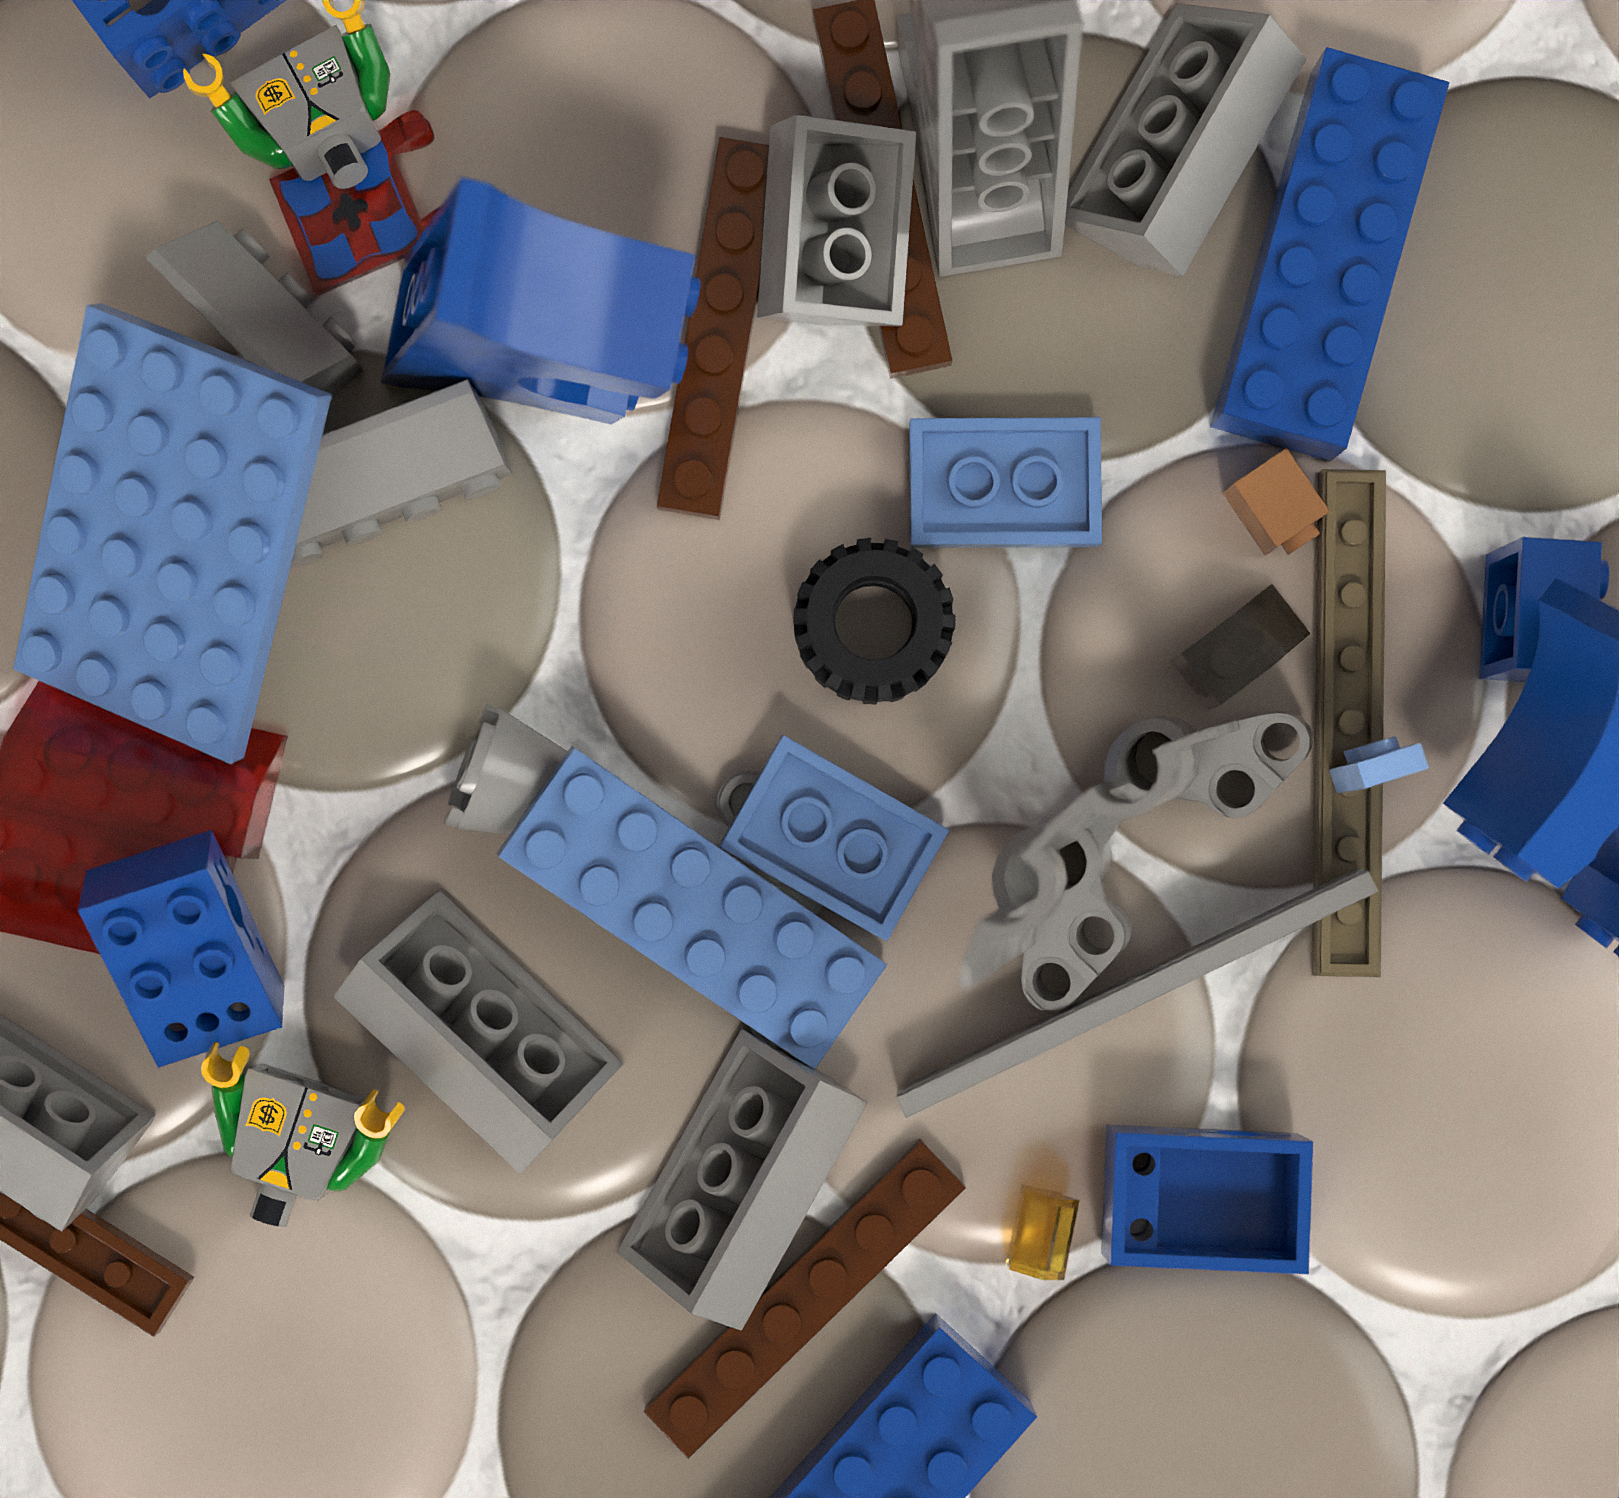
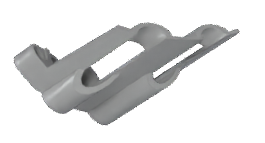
M1280 711L1231 721L1197 732L1194 726L1180 718L1160 716L1138 721L1121 732L1111 745L1104 763L1103 783L1088 789L1057 817L1034 825L1008 840L998 854L992 872V893L999 910L981 919L977 925L962 961L960 987L971 989L1024 952L1021 982L1023 993L1027 1000L1042 1011L1061 1010L1072 1004L1112 960L1126 948L1131 939L1132 925L1129 916L1122 907L1111 902L1104 895L1102 880L1110 869L1112 858L1109 840L1120 823L1126 818L1142 815L1160 803L1170 801L1173 798L1201 802L1224 817L1240 818L1248 816L1261 807L1264 801L1308 757L1313 745V734L1309 724L1301 716L1293 712ZM1274 723H1287L1297 731L1300 744L1298 751L1293 757L1287 759L1276 758L1267 750L1264 741L1265 733ZM1151 732L1162 733L1172 741L1152 750L1157 757L1159 767L1155 784L1143 777L1136 763L1137 747L1142 739ZM1239 770L1251 777L1254 782L1255 792L1250 803L1235 805L1227 801L1223 796L1221 782L1227 772ZM1077 840L1085 852L1087 860L1086 870L1080 882L1066 884L1067 878L1064 861L1056 850ZM1088 917H1102L1111 924L1115 935L1111 947L1105 949L1096 948L1088 942L1084 934V924ZM1055 963L1065 968L1071 981L1070 989L1067 993L1056 994L1044 986L1041 979V971L1044 964Z

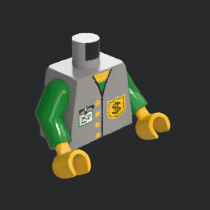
M322 0L326 11L342 20L347 32L341 34L337 25H334L230 82L235 93L229 94L223 86L224 76L219 62L211 55L202 54L208 65L216 72V77L212 84L208 86L195 84L187 70L183 69L184 80L189 90L195 95L210 99L214 105L211 113L239 150L245 155L275 169H284L292 166L304 181H312L327 172L333 185L341 189L351 188L359 184L367 176L368 168L361 153L378 145L382 136L377 119L386 111L390 70L372 25H364L360 15L364 10L365 0H354L352 7L343 12L335 8L333 0Z
M218 1042L212 1043L202 1062L201 1073L212 1086L214 1113L223 1150L232 1157V1173L260 1183L250 1213L251 1218L268 1225L286 1227L297 1195L319 1201L328 1195L330 1191L346 1190L379 1162L389 1133L404 1112L405 1106L402 1103L398 1102L390 1113L381 1111L376 1105L375 1097L379 1092L376 1089H372L369 1095L364 1097L264 1063L248 1068L244 1077L242 1072L250 1056L249 1049L245 1046H239L232 1062L220 1056Z

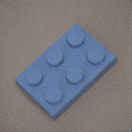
M1101 417L910 418V548L1101 546Z
M781 735L718 846L887 942L947 836L949 829L785 735Z

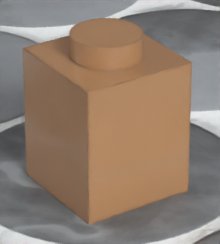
M1287 448L1233 483L1223 492V495L1264 555L1280 545L1287 555L1291 554L1320 534L1314 523L1330 512Z

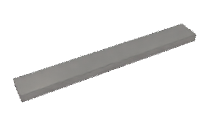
M1364 869L1349 871L900 1087L896 1099L905 1118H908L1379 891L1369 871H1364Z

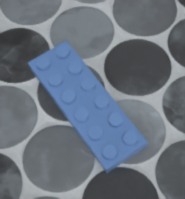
M573 746L570 747L496 853L499 858L813 1070L816 1069L887 966L881 959Z

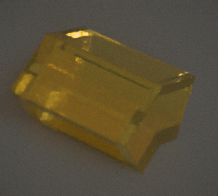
M1022 1185L1006 1261L1009 1270L1041 1280H1064L1080 1200L1064 1196L1060 1192Z

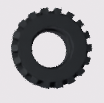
M871 538L857 539L856 545L845 548L844 544L832 549L829 557L823 561L819 559L810 569V575L805 582L802 581L797 593V602L794 608V632L800 657L806 669L809 668L820 685L824 688L828 687L836 692L838 697L848 701L854 699L863 701V704L877 705V702L890 701L891 703L901 700L913 691H918L936 674L952 644L951 640L955 630L956 614H953L952 603L954 599L950 587L946 588L941 580L943 574L935 564L930 566L922 559L923 553L911 547L910 551L898 546L899 541L885 538L884 543H871ZM876 586L893 591L903 599L910 610L912 619L910 636L905 645L890 657L880 660L861 658L851 653L838 637L835 623L838 608L848 594L863 587Z

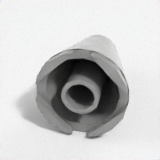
M486 704L478 720L479 723L483 724L478 739L471 738L448 802V805L452 806V808L445 815L443 823L459 830L509 835L568 751L503 709Z

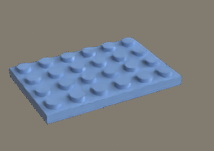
M106 304L87 305L13 669L229 764L243 759L332 394Z

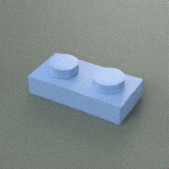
M1394 736L1344 751L1347 764L1331 768L1329 772L1336 794L1372 787L1428 769L1429 767L1421 743L1400 747L1397 737Z

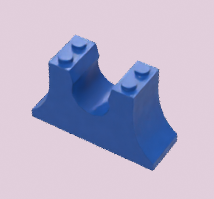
M461 177L403 262L381 383L402 388L439 391L468 380L480 397L532 406L612 425L625 417L626 410L633 411L635 409L639 396L656 399L671 390L672 383L679 384L683 377L688 356L687 344L679 342L684 317L690 318L693 315L700 291V278L692 276L695 254L572 222L522 203L499 191L489 183Z
M1555 578L1538 599L1540 609L1538 645L1529 676L1520 697L1496 737L1442 804L1464 820L1456 830L1459 834L1487 855L1496 846L1500 847L1493 857L1525 882L1534 873L1558 889L1570 880L1561 898L1582 914L1575 925L1607 949L1614 939L1619 942V609ZM1618 945V946L1616 947V949L1613 951V953L1616 954L1618 957H1619V945Z

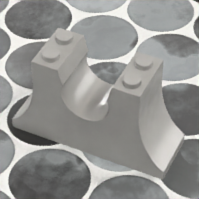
M909 0L911 13L897 15L898 51L914 129L917 131L916 140L923 172L939 277L1061 257L1063 255L1083 23L1078 0Z

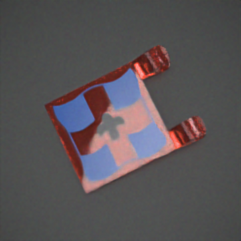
M412 110L406 112L379 130L382 137L378 145L361 153L368 168L367 176L363 181L351 188L341 189L335 187L327 172L312 181H304L294 169H290L269 179L313 290L318 296L406 258L440 207L424 218H420L395 157L397 154L418 150L433 143L435 137L432 127L419 111Z

